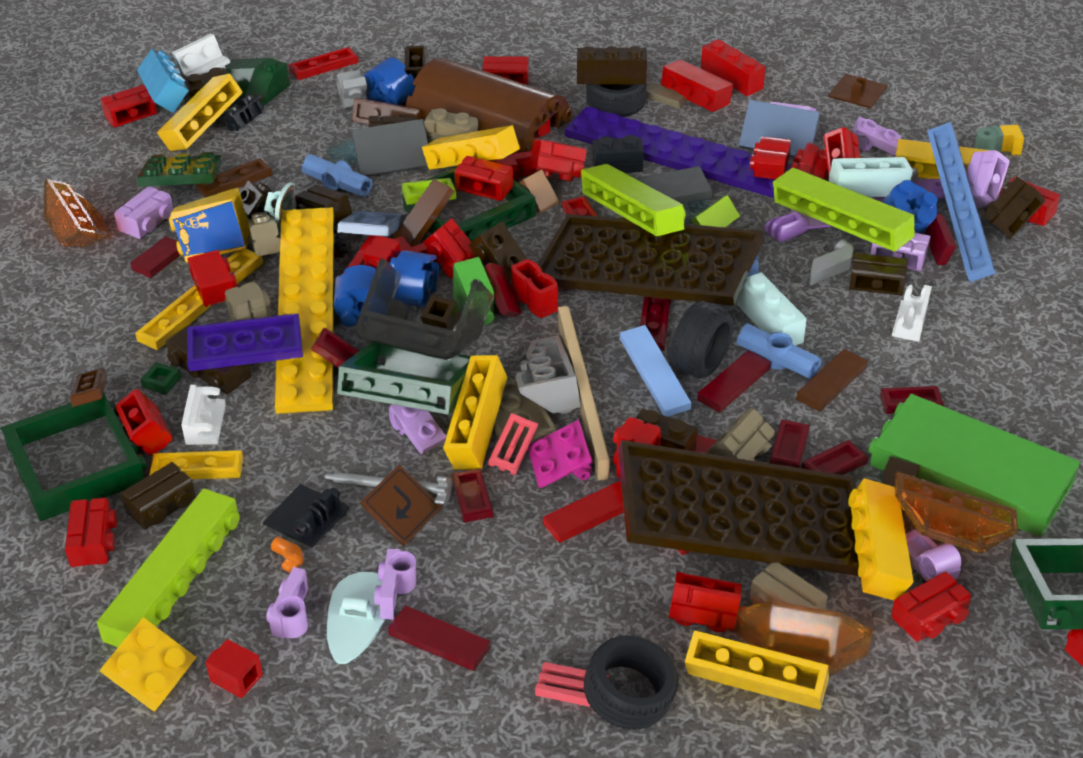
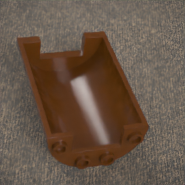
M435 58L421 69L413 82V85L416 86L412 97L408 96L406 102L407 107L422 109L421 119H423V122L432 109L442 108L450 113H467L470 117L478 118V131L513 125L520 147L513 154L531 151L534 133L553 115H555L556 128H560L564 123L569 122L572 117V109H570L567 100L561 95L445 58Z

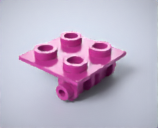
M579 420L530 444L528 448L539 488H543L571 473H574L581 480L588 479L592 473L590 464L593 462Z

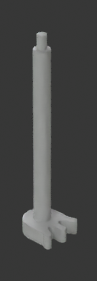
M340 472L325 474V479L333 480L335 483L376 487L385 478ZM437 476L438 483L417 481L428 493L438 494L435 504H445L450 501L453 490L452 478Z

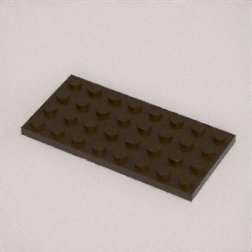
M567 214L538 265L542 269V273L553 277L560 288L670 300L706 301L713 304L734 306L763 243L764 233L762 230L684 224V230L655 236L628 219Z
M621 440L618 454L627 542L766 563H780L781 565L858 576V554L855 552L856 540L854 530L852 529V511L848 504L850 493L853 489H857L854 477Z

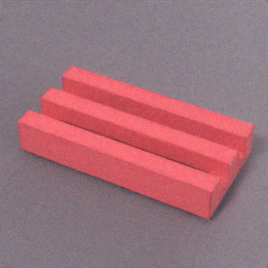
M511 413L489 459L488 465L491 467L496 465L499 467V470L504 472L508 470L510 474L516 476L536 433L538 423ZM516 422L519 424L504 458L500 459L498 458ZM526 426L530 429L514 463H510L509 461Z
M544 662L542 673L540 672L539 683L535 687V695L590 707L585 693L579 692V690L584 691V677L587 670ZM546 683L566 687V689L546 685Z

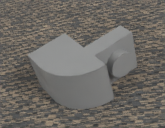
M360 70L337 74V88L344 109L353 108L354 98L367 99V83L365 77H361Z

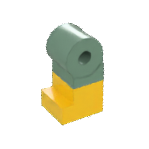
M1019 125L983 127L976 132L974 148L1021 155L1024 136Z

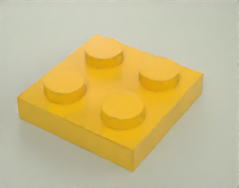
M143 617L102 666L100 672L149 709L156 711L197 657Z

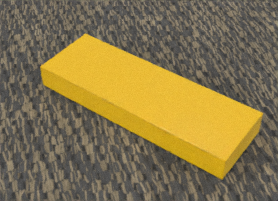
M242 450L153 453L149 475L173 462L180 468L181 472L186 473L191 479L240 478L243 453Z

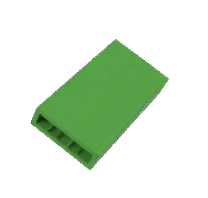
M910 394L905 403L900 402L898 404L894 418L892 420L888 419L885 422L881 436L874 437L869 447V453L872 454L870 466L884 471L890 456L920 465L916 483L942 490L943 497L1042 538L1072 487L1081 462L913 394Z

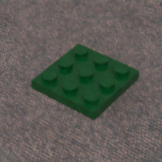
M213 152L200 153L199 156L181 153L171 158H166V155L162 154L153 155L151 159L147 160L137 176L138 187L213 183L222 164L221 155H214Z

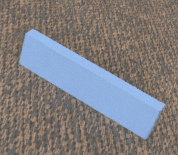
M646 325L620 332V341L662 414L668 417L690 410L691 401Z

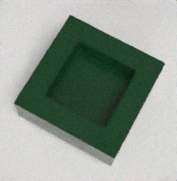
M155 362L140 379L142 388L166 395L180 380L181 373L178 368Z

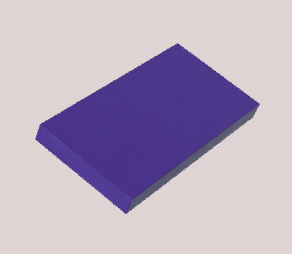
M299 313L187 327V364L189 371L303 357Z

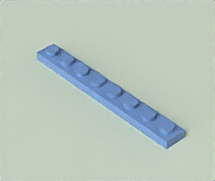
M949 122L930 129L927 132L967 277L970 282L996 274L952 123Z

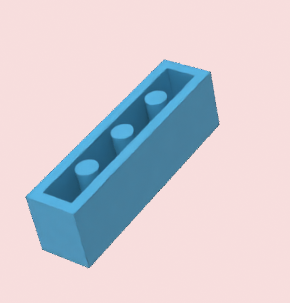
M151 48L137 71L152 100L174 113L189 90L184 83L185 80L180 76V72L175 68L176 64L170 60L171 56L162 50L157 52Z

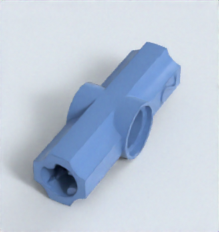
M309 154L305 157L302 165V172L304 174L321 180L328 189L336 191L341 188L358 196L365 197L370 193V189L373 186L371 178L352 171L350 165L342 160L334 164Z
M747 323L742 327L737 337V345L765 357L766 360L771 362L770 368L778 370L788 368L806 378L812 379L821 366L822 358L793 345L792 338L785 333L769 334Z

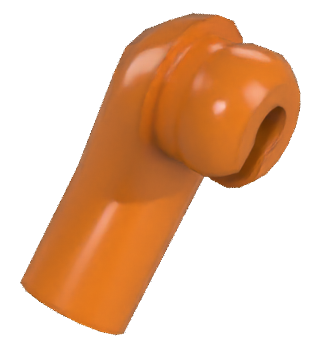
M276 537L273 540L271 550L285 557L281 565L282 569L291 572L293 567L299 568L300 565H303V552L299 546L281 537Z

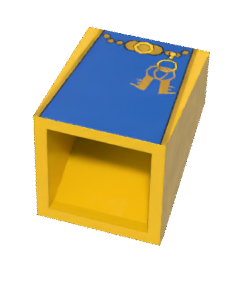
M239 188L177 206L170 213L171 216H169L170 227L172 231H176L179 239L177 241L178 252L180 256L184 255L185 262H188V257L219 250L220 254L246 249L251 240L248 219Z

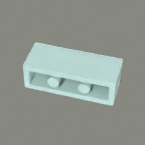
M905 157L833 159L829 182L869 198L886 197L896 185L904 180H911L913 170Z
M762 272L747 277L737 298V305L759 329L769 334L785 333L792 338L793 345L803 343L807 318Z

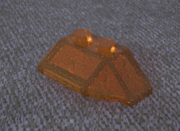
M50 179L45 180L43 217L60 244L67 247H72L73 245L85 247L112 238L113 233L97 209L83 196L74 192V188L69 183Z
M900 472L895 474V497L912 528L921 535L983 554L1012 537L1018 531L1016 509Z
M770 601L754 604L750 607L740 606L737 613L735 632L746 644L826 664L829 667V675H833L868 655L873 630L867 626L863 627L856 620L840 612Z

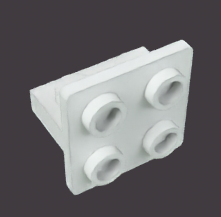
M209 34L172 52L178 66L176 69L180 72V76L186 79L191 74L201 75L215 67L225 68V65L230 63L229 58L222 55L213 34Z

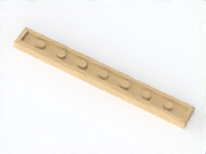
M568 306L558 307V328L564 349L576 375L581 404L579 409L598 480H606L609 478L610 458L570 309Z

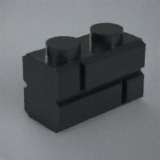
M627 135L624 138L612 139L605 136L599 140H593V167L609 164L623 173L643 172L644 148L641 137Z

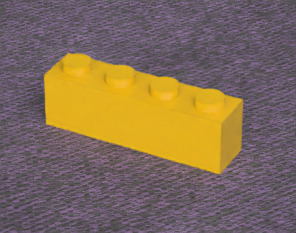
M231 74L213 77L157 134L170 151L187 149L243 93Z
M513 125L441 137L422 147L429 170L458 166L466 156L487 161L502 159L520 149Z
M898 139L895 157H905L911 168L918 170L919 178L940 179L931 143ZM959 146L966 173L968 172V165L971 163L974 152L991 150Z
M498 355L470 357L443 447L454 470H474L480 468L482 470L508 378Z
M864 478L857 489L852 490L848 501L853 518L852 529L854 530L856 540L855 552L858 554V576L861 578L862 591L864 593L894 601L899 596L905 594L914 582L898 488Z
M695 630L685 659L686 669L690 675L821 710L829 680V667L826 664Z

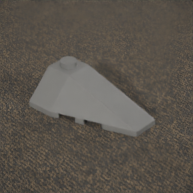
M559 335L532 340L526 352L527 359L520 365L521 372L515 376L519 392L552 413L565 414L572 412L576 408H581L576 375Z

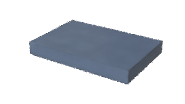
M749 100L739 147L754 150L755 143L760 142L762 136L791 139L790 157H794L799 148L803 150L807 143H814L820 112Z
M358 210L338 223L337 232L389 236L400 228L406 219V215Z

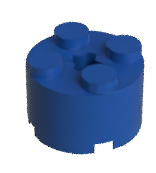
M389 57L363 75L367 83L368 93L366 97L369 100L402 105L407 101L408 96L412 97L416 87L413 85L414 78L411 73L407 75L403 70L406 66L401 61Z
M904 180L896 185L882 201V203L913 214L915 233L922 234L937 215L936 203L938 199L936 195L910 180Z
M403 250L397 258L392 257L389 266L390 273H393L392 283L388 287L389 299H392L395 303L425 308L429 301L430 292H436L438 285L439 263L433 262L437 258L436 255Z
M356 265L345 269V273L340 277L339 275L336 277L334 311L344 326L350 327L356 323L367 322L373 326H378L383 323L384 317L388 312L389 281L383 273L382 275L375 272V268L371 266Z

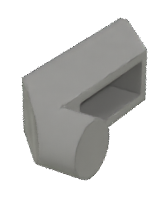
M842 239L836 244L835 251L813 259L809 285L816 284L849 270L854 246L846 239Z

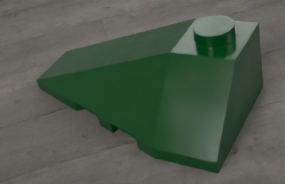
M273 58L231 59L230 63L225 65L224 68L231 74L243 93L240 95V98L249 93H252L253 96L263 94V97L258 100L263 106L290 86L287 63Z

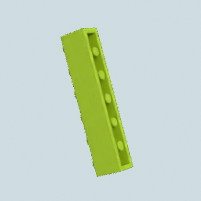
M609 164L581 170L583 194L655 236H661L684 230L686 213L683 204Z
M791 168L773 181L775 203L891 251H897L915 237L914 215L795 168Z
M203 488L98 619L97 625L103 642L119 647L143 617L156 627L161 620L167 619L177 599L186 594L190 582L197 574L203 572L207 560L213 552H217L221 548L223 539L229 531L237 527L240 515L235 498Z

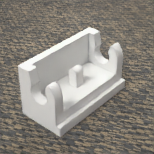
M912 285L906 288L904 300H901L893 328V337L919 342L932 286L924 285L921 290V296L912 295Z
M190 385L181 424L186 445L218 444L226 402L225 399H210L208 395H219V388Z

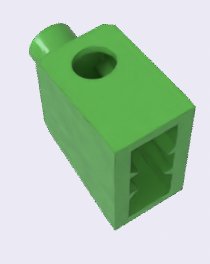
M476 257L454 263L453 298L457 301V305L467 322L478 320L481 325H487L494 320V292L480 258Z

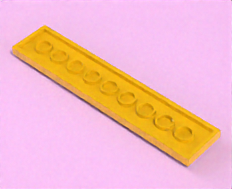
M333 207L284 210L281 216L278 316L299 313L303 357L276 361V414L333 410L334 365L311 350L318 334L324 327L334 333Z

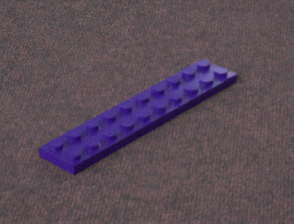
M585 107L564 129L565 137L592 145L593 140H599L605 136L612 139L624 138L627 135L641 137L644 148V160L677 170L700 166L707 179L774 198L773 181L776 179L754 177V170H750L751 156L754 154L744 150L733 149L723 144H716L705 141L702 138H695L677 131L663 129L657 125L642 123L636 119L621 117L615 113L600 111L594 107ZM788 163L786 172L789 171L792 164Z

